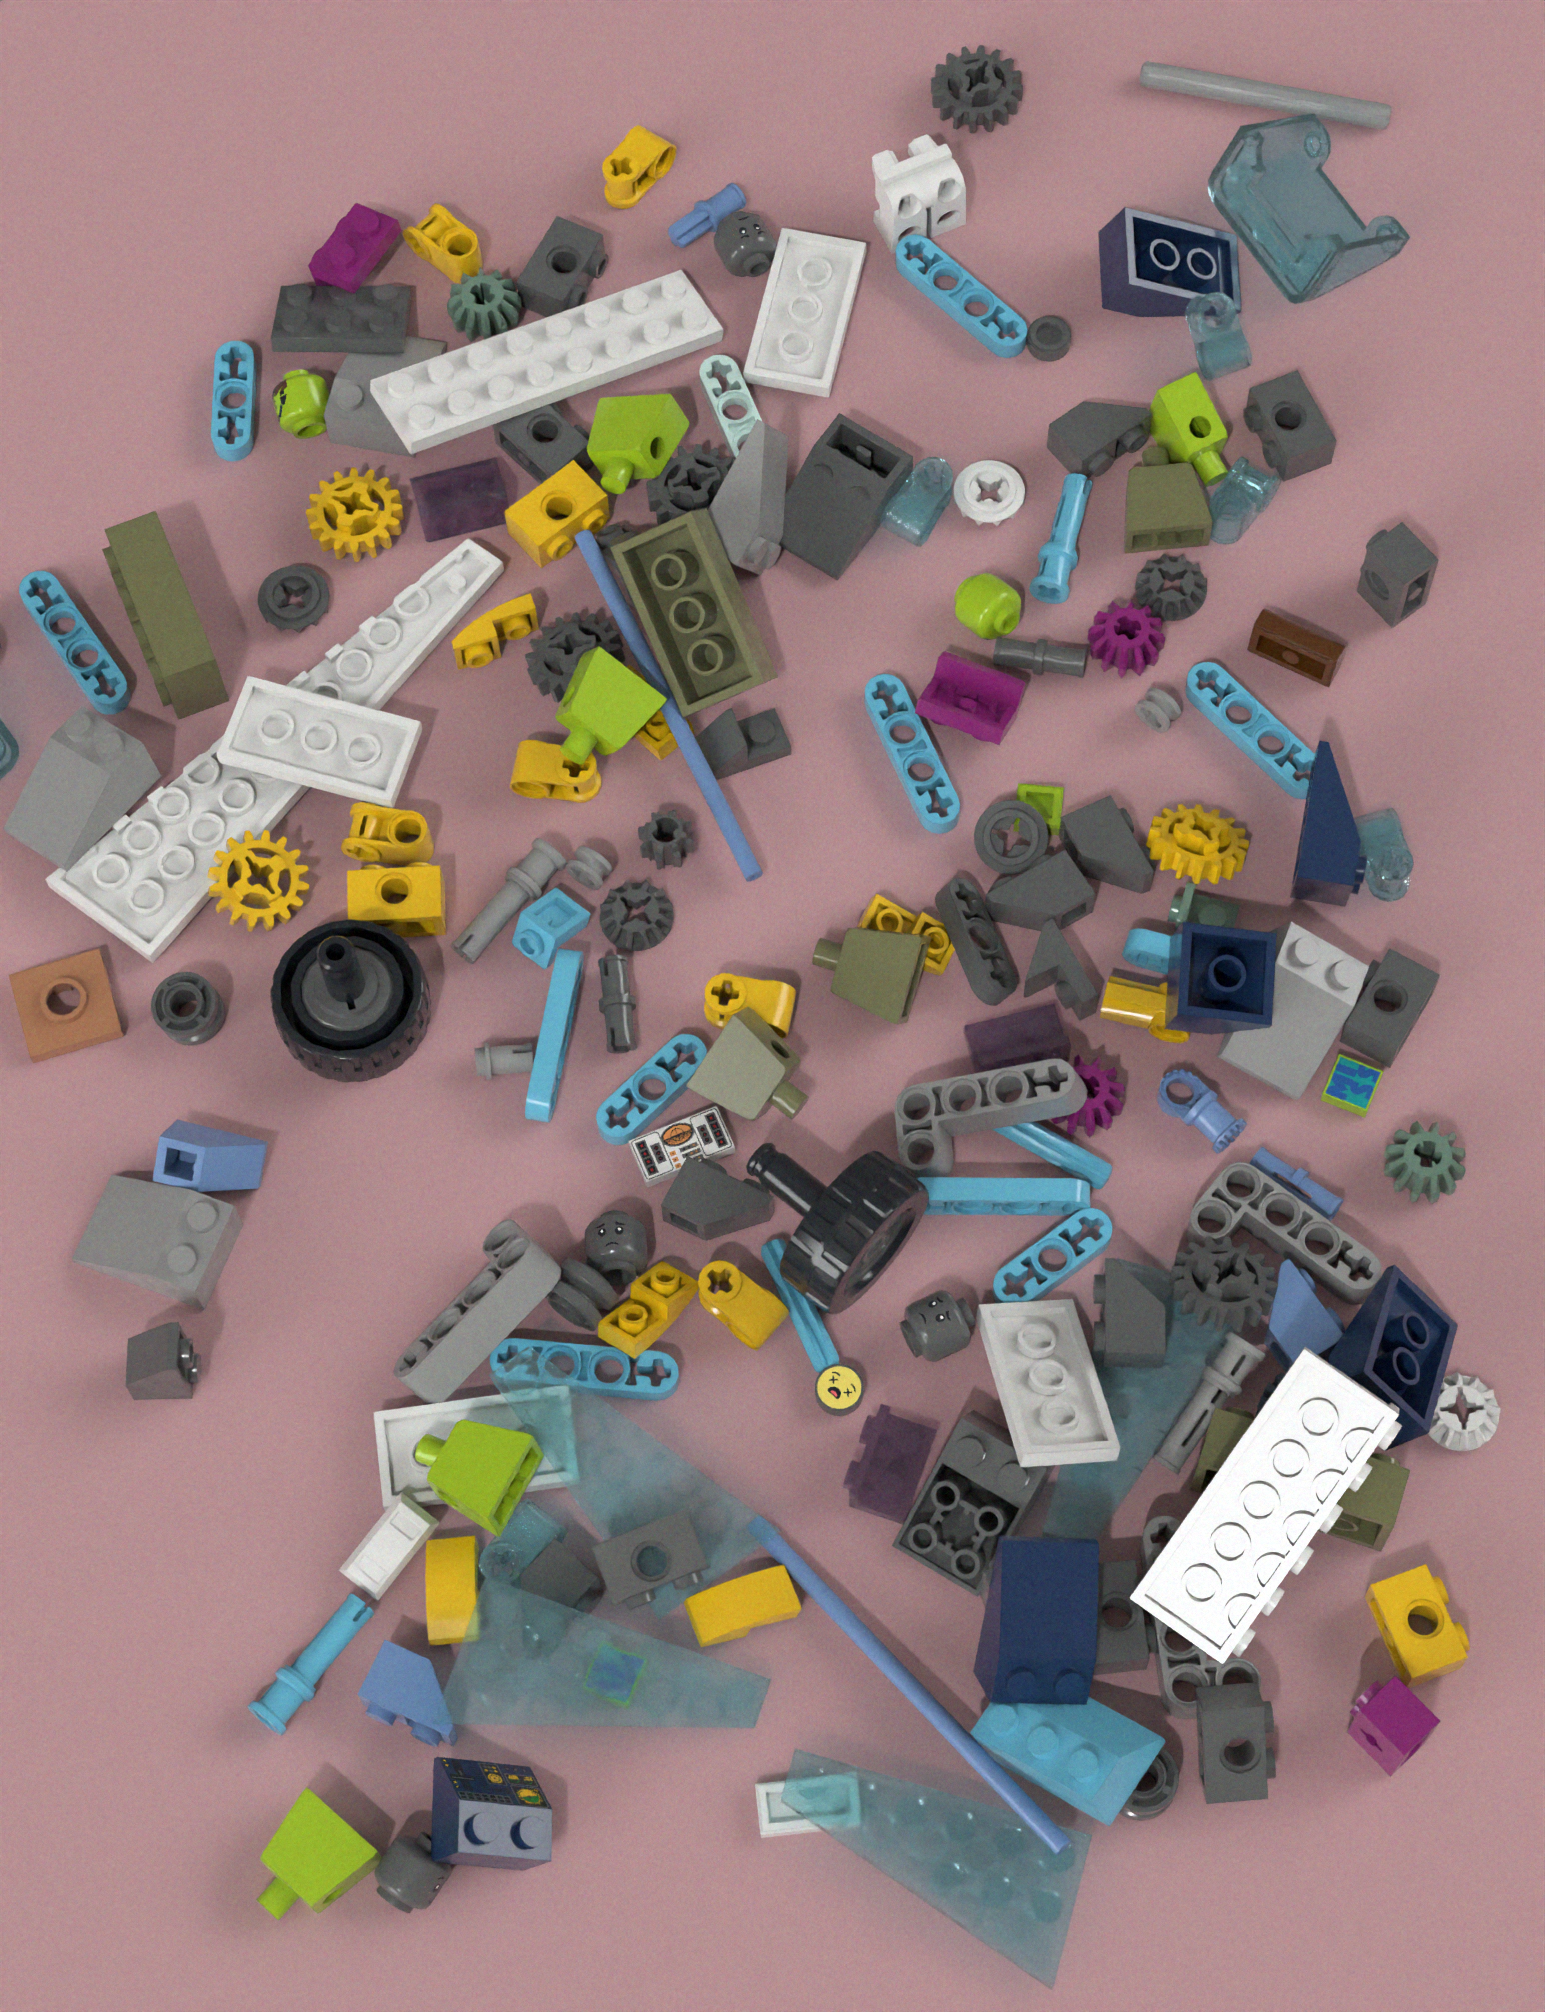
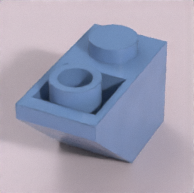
M177 1119L159 1136L152 1181L196 1192L258 1189L261 1186L268 1141Z
M1287 1259L1281 1263L1276 1277L1278 1288L1269 1314L1264 1344L1285 1373H1287L1304 1347L1327 1361L1330 1353L1345 1332L1344 1324L1338 1314L1330 1307L1325 1309L1316 1297L1317 1288L1310 1275L1303 1268L1297 1270L1291 1260Z
M384 1640L357 1694L362 1704L368 1707L365 1714L387 1726H392L395 1720L413 1728L410 1734L428 1745L438 1747L440 1741L454 1746L458 1736L431 1661Z

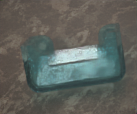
M1314 113L1240 126L1208 180L1209 197L1215 207L1282 295L1294 304L1315 300L1395 258L1411 238L1401 224L1392 216L1376 217L1367 227L1322 170L1331 152V140L1326 128Z

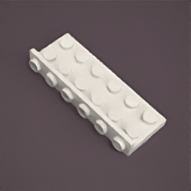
M1304 1347L1135 1588L1130 1599L1223 1664L1231 1652L1240 1657L1256 1633L1249 1628L1260 1611L1269 1616L1282 1598L1285 1591L1278 1585L1289 1570L1298 1575L1311 1557L1314 1549L1307 1544L1318 1529L1326 1534L1340 1516L1343 1508L1336 1504L1347 1488L1356 1492L1369 1475L1373 1467L1366 1463L1374 1449L1378 1446L1385 1451L1398 1434L1402 1425L1395 1420L1399 1415L1400 1408L1393 1403L1387 1404Z

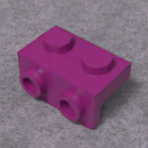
M355 203L347 215L339 220L335 231L322 248H319L314 253L308 265L316 286L334 285L354 294L402 231L398 220Z
M943 651L938 657L933 678L918 698L915 714L929 718L935 724L950 726L971 734L980 741L1000 745L1017 718L1026 684L1018 678Z

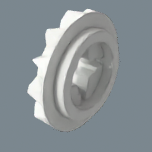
M994 460L973 463L966 467L955 481L954 503L960 508L963 517L968 516L974 519L978 526L983 522L994 523L998 526L1001 521L1007 518L1014 519L1018 509L1023 506L1025 496L1023 480L1016 470L1005 463ZM984 488L988 492L998 489L997 501L994 502L990 498L980 501L981 489Z
M1456 1372L1451 1376L1444 1377L1428 1435L1439 1445L1455 1451L1474 1450L1487 1443L1498 1428L1501 1410L1494 1397V1390L1488 1389L1481 1383L1478 1376L1468 1377ZM1458 1394H1460V1399L1463 1400L1465 1407L1476 1410V1412L1468 1415L1464 1430H1462L1461 1422L1458 1421L1457 1414L1445 1411L1446 1409L1453 1408Z

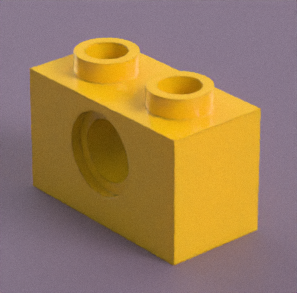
M574 460L504 511L508 534L541 569L552 560L558 561L565 557L572 549V546L577 543L575 536L579 532L591 530L592 534H595L603 528L607 519L610 518L607 494ZM557 515L568 516L567 518L562 520L552 519Z
M414 862L401 868L366 865L359 870L347 871L348 920L374 922L377 925L391 929L393 933L402 938L446 935L445 883L440 865L432 866L425 862ZM394 894H404L407 896L405 900L397 904L386 902Z
M1427 1564L1370 1585L1365 1595L1366 1602L1401 1682L1407 1688L1461 1669L1468 1658L1466 1651L1470 1650L1469 1641L1462 1625L1459 1622H1452L1445 1607L1446 1604H1449L1446 1588L1438 1575L1432 1577ZM1412 1615L1424 1616L1430 1621L1433 1633L1429 1635L1415 1633L1408 1624V1617Z

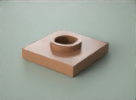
M99 948L9 975L26 1044L33 1063L124 1037L103 956ZM72 987L79 991L80 1002L73 1012L58 1015L48 1009L47 1000L52 993L56 996L63 991H73Z

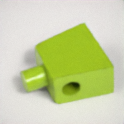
M1197 372L1158 389L1149 409V412L1152 414L1149 432L1159 447H1164L1168 450L1170 464L1186 462L1191 464L1206 487L1222 481L1229 472L1219 456L1228 439V435Z
M671 394L604 397L599 399L587 445V452L602 474L600 482L605 490L614 494H623L630 479H650L661 474L690 424Z
M600 646L591 649L580 658L555 714L556 720L571 731L561 746L560 751L569 760L580 765L584 764L593 749L604 756L617 752L664 705L667 698Z
M464 1419L456 1422L446 1441L431 1434H425L419 1441L415 1452L416 1461L431 1467L427 1474V1482L435 1494L442 1501L498 1537L501 1536L544 1457L536 1440L530 1434Z
M306 1787L260 1857L263 1864L276 1878L256 1900L278 1921L299 1898L318 1914L377 1867L382 1857L373 1846Z

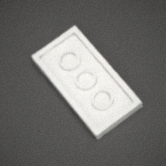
M787 228L781 229L743 372V378L746 383L829 398L866 255L865 242Z
M247 676L218 749L217 757L219 763L379 806L393 808L420 738L422 725L421 721Z
M1073 1299L979 1304L976 1320L1020 1467L1117 1461L1121 1447Z
M569 1385L373 1412L382 1500L385 1511L400 1492H403L420 1507L446 1504L435 1494L427 1482V1474L431 1467L416 1461L415 1452L419 1441L425 1434H431L446 1441L456 1422L463 1419L524 1432L534 1437L544 1457L525 1492L581 1485Z

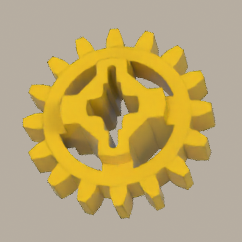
M352 467L349 477L343 478L340 472L335 471L333 472L335 482L332 484L323 480L319 482L321 495H309L311 508L306 509L308 524H310L309 529L312 539L319 540L323 552L334 547L335 556L338 560H341L346 552L352 553L354 562H359L361 552L365 551L372 558H376L377 546L381 545L387 549L392 547L389 534L401 535L400 521L405 518L398 489H391L390 480L387 477L377 482L375 472L372 469H369L364 477L359 476L356 467ZM375 498L383 505L384 511L380 510L379 504L373 502ZM327 518L331 519L332 525L337 526L336 531L326 522Z
M1178 804L1176 813L1164 808L1162 809L1161 817H1153L1146 847L1151 849L1149 854L1151 860H1161L1159 869L1162 871L1175 870L1176 879L1180 880L1185 875L1192 876L1194 884H1199L1201 879H1208L1214 885L1218 884L1220 875L1225 879L1232 880L1235 871H1242L1249 848V841L1244 839L1245 829L1233 828L1234 818H1219L1220 810L1214 809L1210 813L1203 812L1202 806L1196 804L1194 809H1187L1183 804Z
M250 830L244 832L243 843L241 844L232 837L227 839L226 847L229 852L228 854L219 850L215 852L213 860L221 867H209L207 877L218 881V883L209 886L208 895L211 897H221L216 905L215 910L217 913L228 909L232 912L229 924L234 926L241 918L247 920V931L252 932L256 922H263L268 932L273 929L274 918H278L285 925L289 923L291 915L288 908L295 911L301 910L304 902L296 895L307 894L309 884L299 881V879L305 877L309 869L307 865L296 866L295 863L299 859L301 851L295 849L288 853L284 849L287 842L286 837H281L275 844L270 842L268 830H264L260 840H254ZM254 853L267 854L272 858L258 857ZM233 864L239 880L229 889L227 873ZM287 873L289 890L287 895L283 897L278 881ZM253 874L257 879L265 876L267 878L265 888L259 883L251 886L249 884L251 875ZM250 903L261 905L263 909L250 908L245 906L244 904Z

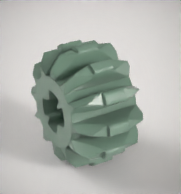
M480 267L477 276L471 277L463 273L461 284H451V298L448 299L447 303L448 315L451 316L453 327L457 333L466 332V337L470 342L478 336H483L485 340L494 334L499 335L507 332V327H517L519 321L518 313L522 308L521 298L516 292L512 279L503 280L502 274H500L498 269L487 276Z
M1418 1121L1412 1123L1410 1133L1401 1129L1397 1130L1393 1137L1395 1144L1387 1145L1384 1151V1157L1390 1161L1384 1167V1175L1397 1178L1393 1185L1395 1193L1401 1192L1406 1188L1411 1190L1409 1197L1412 1203L1418 1201L1421 1193H1425L1431 1204L1438 1201L1440 1192L1448 1196L1452 1195L1457 1187L1455 1181L1462 1180L1466 1172L1465 1167L1460 1164L1466 1155L1465 1148L1452 1147L1456 1140L1455 1132L1447 1133L1443 1137L1439 1135L1440 1126L1438 1122L1432 1123L1429 1131H1424ZM1421 1158L1429 1160V1167L1420 1165Z

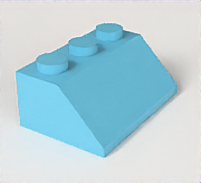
M1088 1697L1087 1705L991 1702L970 1732L979 1745L998 1764L1109 1827L1166 1742L1162 1736Z

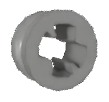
M1150 688L1145 693L1146 700H1140L1135 705V711L1140 720L1148 727L1157 732L1165 733L1171 726L1170 721H1175L1180 717L1181 710L1170 695L1158 688Z
M579 846L575 851L576 860H569L565 865V869L582 885L598 890L603 885L602 876L610 875L612 866L598 852L585 846Z

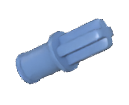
M729 183L707 201L699 200L696 202L693 211L669 227L668 235L671 238V242L675 246L685 248L706 232H716L720 221L724 217L746 206L747 201L741 189L736 184Z

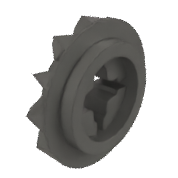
M1164 553L1157 560H1147L1144 568L1137 574L1135 593L1142 608L1149 605L1152 616L1167 621L1183 620L1195 614L1204 604L1207 595V578H1204L1201 573L1199 563L1193 565L1185 559L1183 554L1175 558L1168 557ZM1166 578L1170 582L1182 579L1179 586L1180 592L1177 593L1174 589L1161 592L1164 586V579Z
M287 566L274 571L263 581L258 592V606L266 623L270 622L275 625L280 632L284 629H294L300 633L303 627L311 624L317 626L318 620L323 613H328L330 594L325 580L316 571L304 566ZM284 590L296 598L303 595L301 599L304 608H297L293 604L287 606Z
M1006 800L990 806L980 816L974 831V844L979 857L988 867L1003 874H1019L1027 871L1028 867L1036 859L1044 855L1048 845V830L1043 817L1035 808L1021 801ZM1016 818H1019V835L1024 837L1026 841L1031 842L1030 846L1024 844L1022 846L1014 845L1012 850L1008 851L1007 856L1003 857L1002 855L1005 850L1003 849L1004 841L998 838L997 834L991 833L992 829L998 831L1000 829L1009 830L1011 824H1014Z
M646 879L642 883H631L626 880L623 886L615 890L610 889L607 898L603 904H600V925L604 935L611 943L625 950L643 951L655 947L667 937L673 925L674 913L672 903L666 896L663 888L658 889L650 885ZM625 904L628 907L632 906L634 909L646 906L644 914L648 924L645 921L641 922L637 918L630 922L627 921L628 910Z

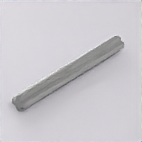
M1150 61L1143 63L1139 78L1140 85L1143 87L1381 130L1387 129L1391 115V106L1389 104Z

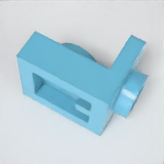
M554 888L520 913L512 944L541 968L547 969L553 964L557 948L587 927L591 914L558 888Z

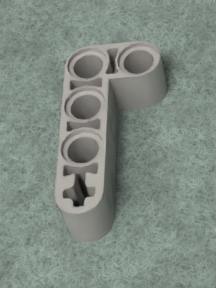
M1048 1059L907 1087L898 1095L895 1101V1120L900 1161L916 1178L949 1177L953 1170L954 1162L951 1137L1073 1114L1083 1107L1087 1099L1086 1085L1068 1062L1062 1059ZM1022 1089V1093L1017 1100L1006 1103L1008 1094L1013 1090ZM976 1097L974 1105L969 1110L960 1111L964 1101ZM930 1106V1110L925 1117L914 1120L917 1111L922 1107ZM934 1150L931 1160L923 1165H918L920 1157L925 1152Z
M1236 1162L1228 1165L1191 1211L1187 1226V1239L1189 1243L1194 1242L1202 1248L1205 1237L1210 1236L1216 1245H1222L1225 1237L1232 1239L1242 1227L1285 1260L1290 1259L1297 1269L1303 1268L1312 1280L1347 1304L1359 1305L1364 1303L1381 1277L1382 1266L1373 1252L1248 1163ZM1232 1184H1242L1250 1190L1251 1194L1243 1198L1236 1197L1228 1191L1227 1187ZM1272 1212H1280L1289 1219L1290 1223L1285 1226H1276L1267 1219L1266 1215ZM1204 1219H1212L1221 1225L1222 1230L1217 1233H1208L1203 1231L1198 1223ZM1312 1240L1320 1241L1328 1247L1329 1252L1324 1255H1316L1307 1249L1306 1243ZM1337 1256L1342 1257L1343 1261L1339 1260L1337 1268H1333ZM1357 1272L1365 1276L1364 1278L1360 1277L1356 1282L1349 1278V1275L1353 1276Z
M504 1220L490 1231L483 1243L482 1249L491 1262L402 1353L395 1364L394 1376L426 1404L442 1403L547 1296L561 1276V1268L551 1255L514 1220Z
M1162 1515L1153 1518L1147 1523L1142 1534L1139 1551L1143 1574L1147 1573L1162 1551L1161 1545L1155 1543L1157 1536H1165V1541L1168 1543L1181 1524L1178 1519ZM1148 1612L1149 1621L1153 1623L1156 1635L1157 1653L1154 1655L1161 1701L1165 1710L1170 1715L1178 1719H1196V1700L1183 1702L1173 1693L1172 1686L1180 1681L1190 1682L1195 1687L1223 1685V1680L1226 1677L1239 1676L1246 1683L1256 1682L1258 1689H1260L1261 1676L1252 1662L1246 1659L1229 1658L1223 1664L1217 1660L1207 1661L1206 1652L1192 1642L1191 1648L1184 1652H1176L1170 1649L1166 1644L1165 1636L1176 1631Z

